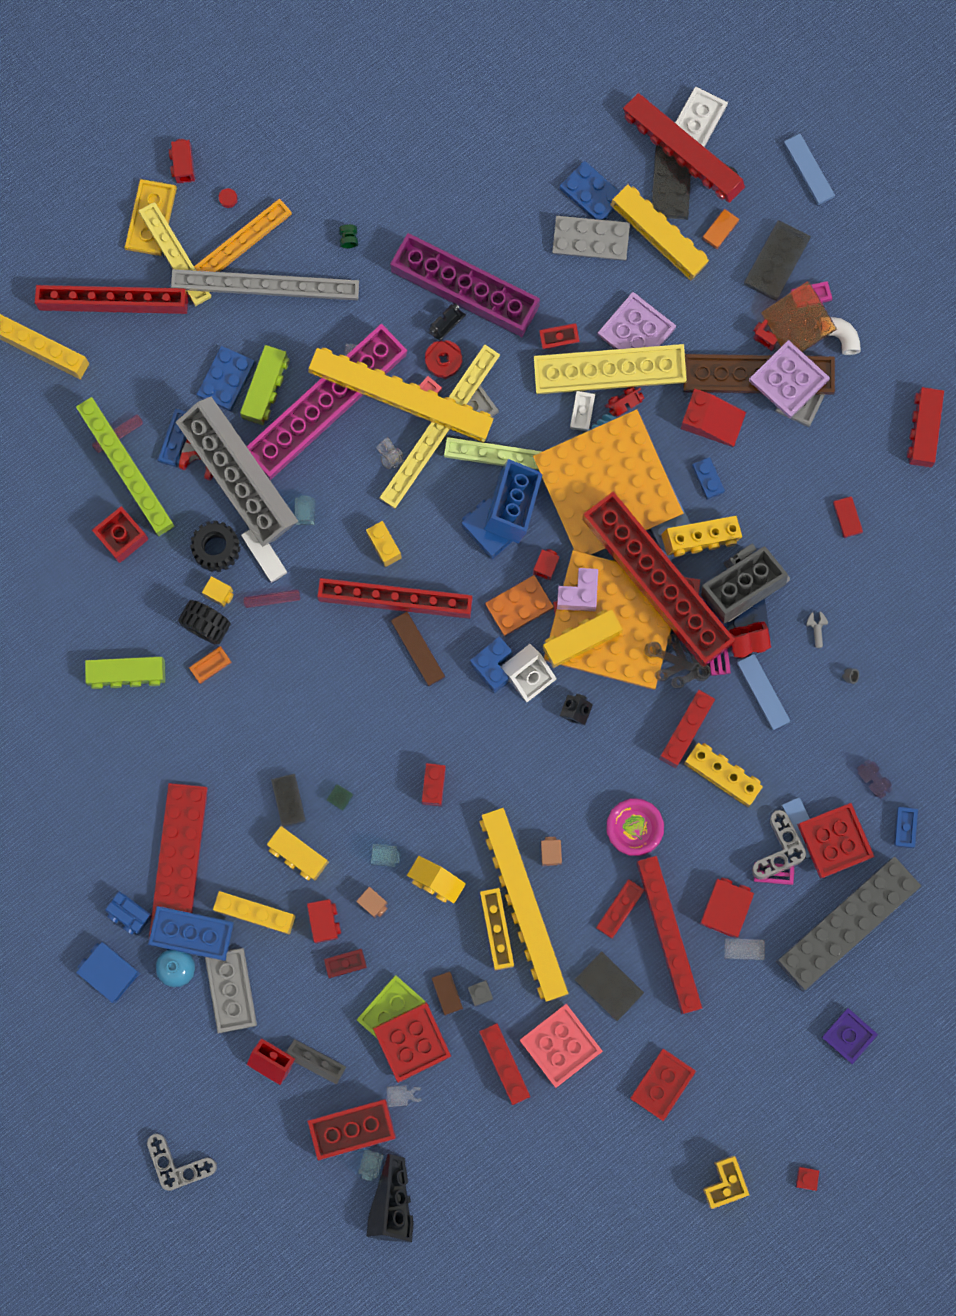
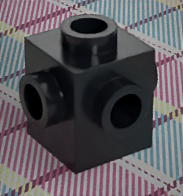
M576 694V696L567 695L560 717L571 723L585 725L593 704L588 702L587 697L581 694Z

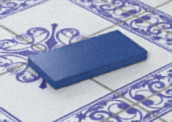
M157 906L148 945L226 961L234 922Z

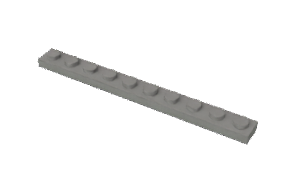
M172 269L171 288H183L187 291L358 301L359 280Z

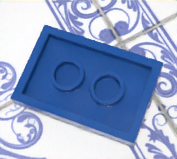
M586 161L559 186L561 191L596 220H605L614 210L610 206L611 202L620 192Z
M221 346L197 393V397L202 399L212 397L219 407L232 411L255 365V360Z

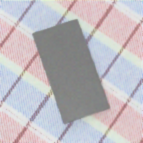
M244 948L229 950L226 961L205 957L217 1032L224 1033L257 1026Z

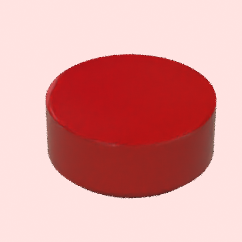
M226 188L219 193V201L223 207L232 208L237 204L238 197L233 189Z

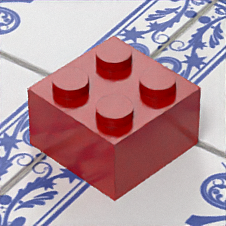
M122 506L92 530L119 563L149 540L143 530Z

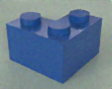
M500 636L470 660V665L494 694L509 682V676L499 665L512 656V650Z

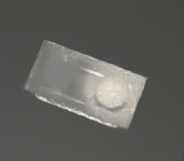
M725 939L724 959L765 960V940Z

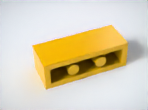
M282 826L279 827L267 843L271 854L277 858L281 855L286 859L284 862L292 869L297 867L301 870L300 875L308 881L311 878L315 881L329 863L328 860Z

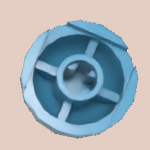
M168 949L157 959L156 974L159 980L167 986L182 987L188 984L194 976L195 961L189 953Z

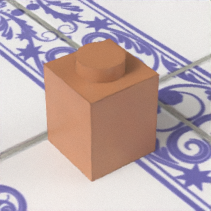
M545 837V841H541L542 866L562 865L561 840H556V837Z
M370 887L356 901L374 918L377 916L381 917L388 909L386 907L388 903Z

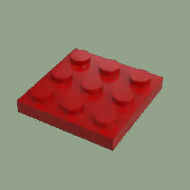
M852 803L797 824L820 879L874 857Z
M427 1002L372 1028L397 1083L451 1057Z

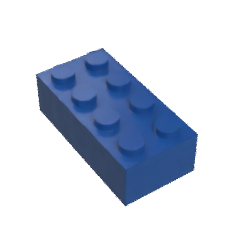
M510 459L506 461L499 474L484 530L518 544L527 532L542 474L539 471Z

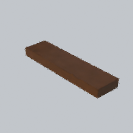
M405 612L392 619L391 623L428 687L445 678L444 673L409 613Z

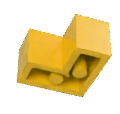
M421 856L417 857L407 874L413 880V885L420 889L424 886L423 890L432 895L436 893L435 898L444 903L449 901L454 904L466 883L443 867Z
M735 1156L714 1162L721 1182L702 1188L709 1208L713 1209L749 1196Z

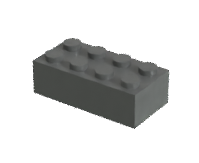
M764 546L703 584L701 596L723 624L785 586L788 574Z

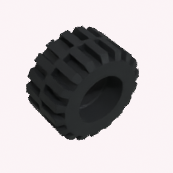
M208 521L205 522V526L201 524L199 530L194 531V537H191L192 545H190L195 560L202 568H207L211 572L214 570L221 572L223 568L225 570L229 569L228 566L230 564L233 566L235 564L234 560H238V552H240V542L235 531L224 522L220 524L218 521H213L211 524ZM213 538H222L226 541L224 551L218 555H209L205 552L207 542Z
M189 600L178 619V622L185 629L212 644H220L231 625L225 616L196 600Z

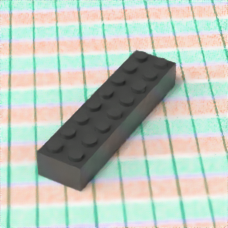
M894 856L776 961L777 964L801 991H805L916 892L921 885Z

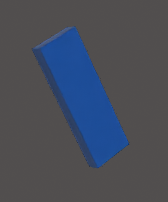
M175 408L157 460L158 462L173 467L177 466L186 436L176 421L186 411Z

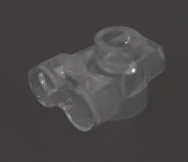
M389 437L376 446V449L383 455L380 459L385 468H396L404 461L402 451L394 447Z

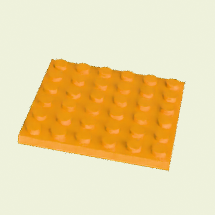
M637 409L533 456L572 546L577 552L592 555L606 549L582 518L585 512L613 491L645 530H649L684 514Z
M572 551L563 586L577 587L579 568L598 569L596 611L557 609L550 637L555 636L557 638L563 635L562 632L567 628L572 627L574 629L580 626L579 623L587 618L592 620L597 617V613L605 609L607 612L613 610L623 631L616 637L561 665L655 690L671 628L616 561ZM545 653L544 660L546 662H550Z

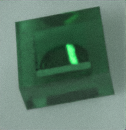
M337 784L327 798V801L344 811L353 794Z

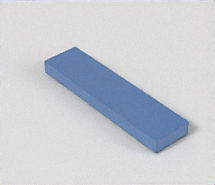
M801 134L784 141L783 144L817 205L833 199L835 194Z
M755 654L737 662L771 729L774 731L790 723L789 717Z

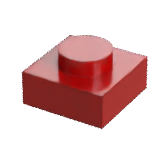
M799 1167L796 1187L817 1191L819 1170Z

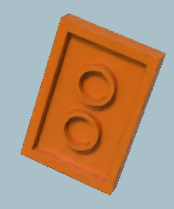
M535 575L485 603L504 637L554 609Z

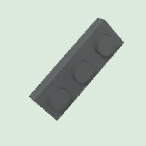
M295 1039L286 1051L288 1055L295 1058V1063L336 1085L346 1069V1066Z

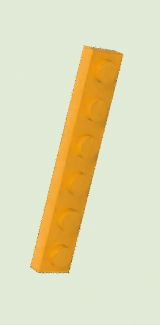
M279 198L196 264L194 268L196 271H222L291 216L292 212Z

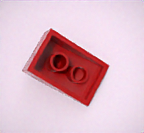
M694 388L681 429L734 447L746 412L712 394Z

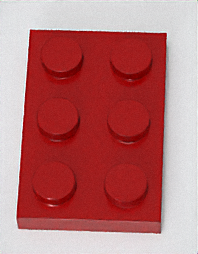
M662 1049L630 1099L664 1121L696 1071L665 1049Z

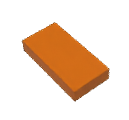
M724 209L702 239L718 249L737 225L739 218Z
M220 646L190 666L189 669L201 684L232 662Z

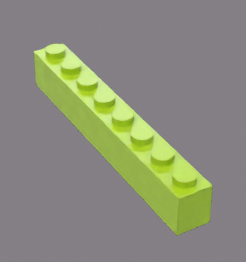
M90 397L77 405L76 408L157 535L161 536L175 526L94 399Z

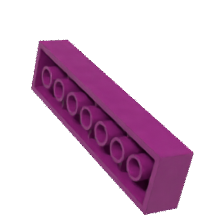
M407 233L390 263L392 273L452 303H456L458 306L522 338L540 306V298Z

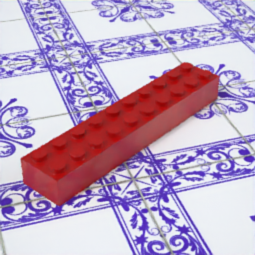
M614 491L583 514L582 520L702 667L733 645L735 642L734 637Z

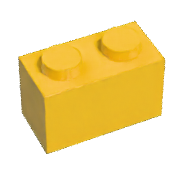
M383 521L366 529L367 536L385 567L402 559L401 553Z

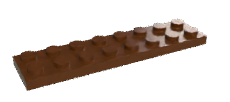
M685 354L687 383H683V392H693L695 388L707 393H761L749 382V378L772 355ZM807 356L830 377L829 381L816 394L834 395L835 357Z

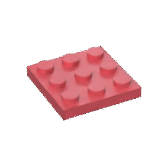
M567 1004L520 1039V1042L555 1088L603 1052Z

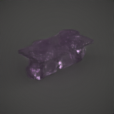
M867 760L864 762L867 766L862 764L857 768L858 774L865 783L871 779L874 781L868 787L876 797L882 799L887 795L884 791L888 793L892 791V784L887 777H882L878 772L880 768L874 761Z

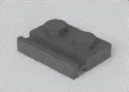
M752 543L723 562V564L728 569L753 554L752 552L757 549Z

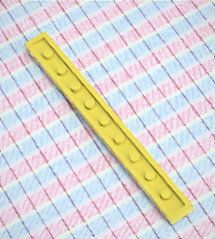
M484 345L449 398L454 399L455 403L459 405L467 404L500 357V354ZM433 422L430 423L380 496L382 501L396 509L450 429Z

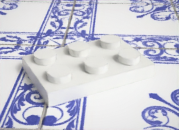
M695 86L676 124L705 147L728 102Z

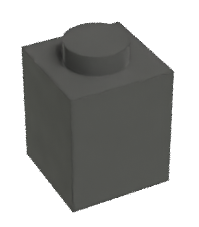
M487 981L468 987L475 1007L493 1000Z

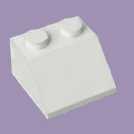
M531 644L501 666L509 676V682L526 702L530 701L556 680L555 675L541 653Z

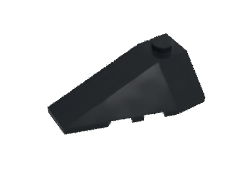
M393 1154L387 1155L368 1215L366 1237L385 1241L412 1242L414 1221L413 1215H410L408 1203H411L410 1196H407L406 1185L408 1178L404 1157Z

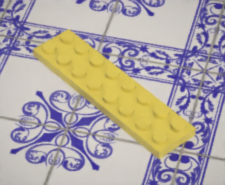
M684 344L534 356L536 394L687 383Z

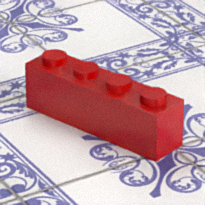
M922 387L919 393L915 394L914 404H917V408L912 414V422L915 423L914 429H911L909 440H912V446L908 448L907 458H910L909 464L932 468L935 464L944 390Z
M698 690L659 758L661 761L675 769L677 768L713 705L715 698Z
M498 1023L479 1031L512 1105L531 1097Z

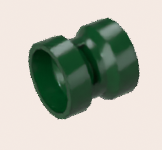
M346 224L339 227V235H341L340 247L351 249L358 246L356 225Z

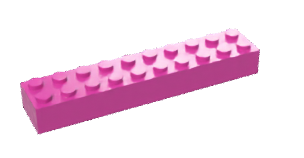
M381 323L346 356L350 358L349 361L354 363L362 362L368 366L367 368L382 370L386 375L407 355V350ZM321 378L255 438L247 448L269 480H271L358 401L363 394Z

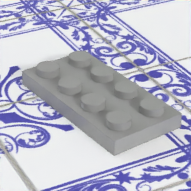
M556 216L552 254L626 261L630 223Z

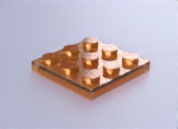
M809 281L761 312L764 319L768 320V325L778 339L780 346L782 347L789 340L801 352H804L837 330Z

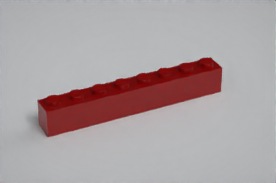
M638 93L623 107L624 118L628 123H634L637 129L643 135L647 134L656 146L660 145L663 147V151L668 156L675 157L676 162L681 167H687L694 178L699 177L703 185L708 189L712 188L719 199H725L730 203L745 188L744 181L738 174L641 94Z
M36 285L35 304L39 311L187 314L188 294L186 289Z
M320 578L318 589L319 602L471 618L472 595Z
M654 856L637 862V867L681 1014L702 1009L658 858Z

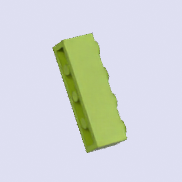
M267 345L264 346L240 412L242 419L264 425L265 420H269L271 403L274 404L277 398V386H281L283 370L287 369L290 359H288L286 351Z
M163 657L85 660L86 684L91 686V689H102L103 686L109 685L111 688H121L122 685L129 684L130 687H141V684L160 686V683H165V660Z

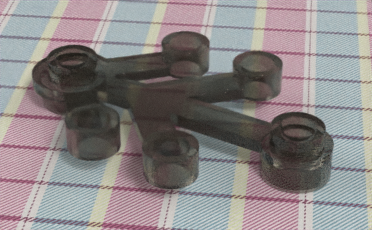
M670 634L667 637L668 645L673 646L676 656L663 651L658 642L646 644L644 651L648 657H659L675 664L667 669L658 670L655 674L658 681H665L669 676L683 669L691 672L683 677H674L672 679V686L674 688H682L686 683L694 679L705 681L710 676V667L708 665L702 667L684 644L682 649L680 639L676 634ZM672 637L675 638V642H674V643L671 641V638H672ZM684 651L690 654L693 663L687 661ZM661 672L664 674V678L660 677Z

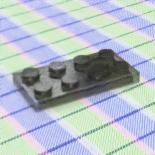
M658 145L655 147L653 208L658 213H663L666 218L688 220L691 174L687 167H681L676 162L675 157L668 156L663 151V147Z
M778 220L749 272L744 285L777 301L811 236Z

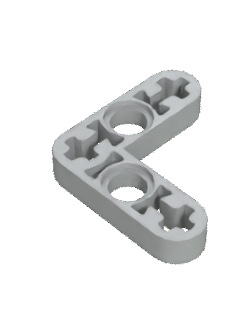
M781 810L775 811L772 814L770 824L783 850L754 864L752 873L755 878L760 880L800 864L806 856L805 849L788 815ZM776 816H778L779 818L783 817L784 819L782 821L784 829L781 831H779L782 827L779 822H775L777 818ZM786 832L791 833L793 841H784L783 834ZM794 850H795L797 853H799V852L801 853V855L799 856V859H798L797 857L790 858L789 861H790L791 863H788V858H787V857L792 856L793 853H794ZM777 857L782 858L784 866H775L774 859ZM770 863V868H767L764 874L757 872L759 866L764 868Z
M153 1134L148 1139V1148L160 1184L165 1190H174L211 1176L217 1170V1163L212 1158H204L176 1169L166 1138L161 1134ZM155 1137L158 1140H162L159 1146L161 1150L165 1149L166 1153H160L155 1156L154 1152H159L156 1146H152ZM162 1156L167 1157L169 1160L166 1168H161L158 1164V1160ZM205 1161L208 1164L212 1163L211 1172L208 1173L207 1170L201 1171L200 1174L202 1176L198 1177V1170L195 1165L198 1164V1168L205 1166ZM172 1168L173 1172H168L170 1178H175L172 1187L169 1184H165L168 1178L166 1174L162 1175L161 1171H167ZM187 1168H191L194 1171V1177L191 1180L184 1178L183 1173Z

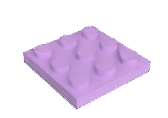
M632 292L597 335L615 350L661 346L676 329V325Z
M788 340L749 378V382L785 415L791 418L829 381L830 377Z

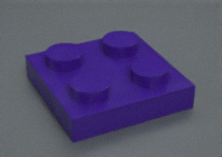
M846 1008L821 1038L852 1065L878 1034L849 1008Z

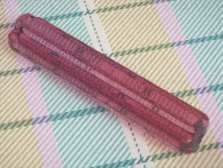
M135 415L113 431L120 439L142 425L143 421L139 415ZM98 441L92 444L97 453L103 450Z
M296 589L244 597V606L249 608L300 600V592Z

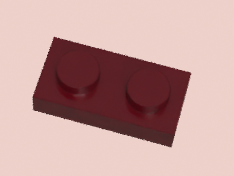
M362 949L324 959L329 979L367 968Z

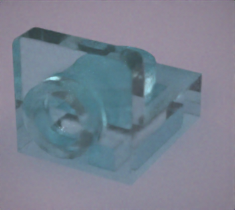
M365 1149L358 1170V1174H362V1179L373 1181V1178H378L384 1154Z

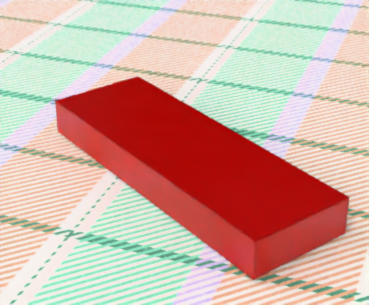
M628 879L596 929L612 939L644 892V889Z

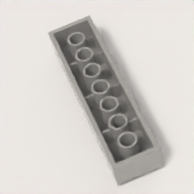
M212 397L197 402L176 421L183 434L262 547L278 539L298 522Z

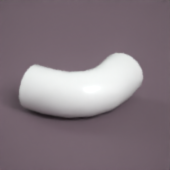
M835 317L820 318L821 336L837 337L841 341L842 354L854 355L861 352L857 331L849 322Z

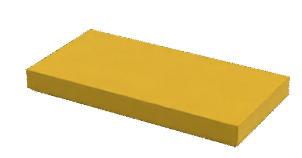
M140 179L125 250L162 256V251L140 216L139 210L155 202L169 225L177 190L176 185Z

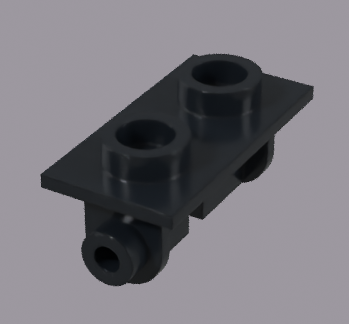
M456 303L450 304L443 312L444 317L439 316L430 324L429 334L441 341L466 314L459 310L460 307Z

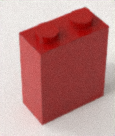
M722 877L721 880L717 879L715 881L700 925L733 938H738L754 893L750 892L751 888L744 885L737 887L732 885L733 881Z

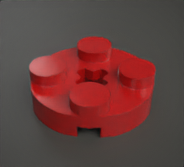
M449 340L432 343L425 355L427 369L434 376L448 379L450 376L455 375L462 366L460 348ZM447 355L448 362L441 363L439 357Z

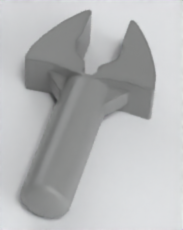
M812 612L807 620L806 627L811 626L814 629L815 647L822 648L821 628L823 625H827L828 621L824 614L819 612L820 621L817 624L813 619L814 613Z

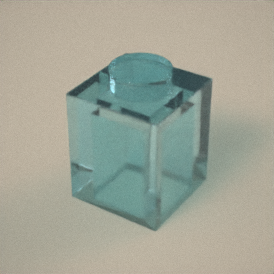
M302 495L300 498H295L294 516L298 520L296 525H315L316 503L315 499L311 498V496Z
M373 844L371 864L395 868V863L400 861V851H397V846Z

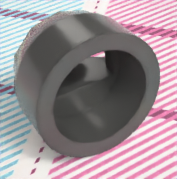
M847 668L844 670L842 677L845 682L855 684L859 679V671L854 668Z

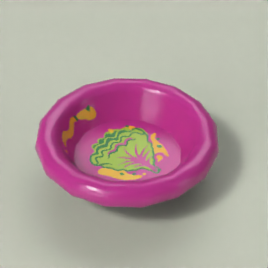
M630 798L619 802L611 810L607 819L606 832L611 844L618 851L629 856H642L652 852L660 844L664 835V821L660 811L652 803L643 799Z

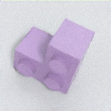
M579 568L577 587L558 586L557 609L595 612L598 569Z

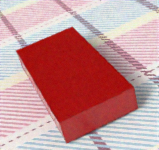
M852 496L834 501L833 505L843 537L847 538L863 533Z

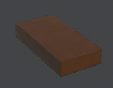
M451 972L433 977L432 981L444 1015L462 1010L463 1007Z

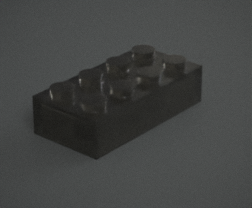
M291 774L271 779L282 827L307 822L296 775Z

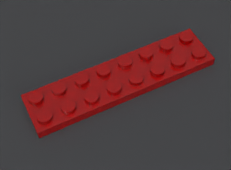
M172 783L168 785L150 933L157 906L188 913L193 912L208 792L207 787Z

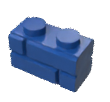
M120 891L105 909L109 913L107 917L115 923L118 921L123 923V929L131 935L134 932L139 935L152 917V914Z

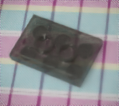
M603 952L575 979L616 1021L644 994Z

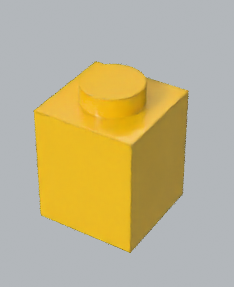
M212 576L202 591L204 597L223 607L226 603L229 604L234 596L231 586Z

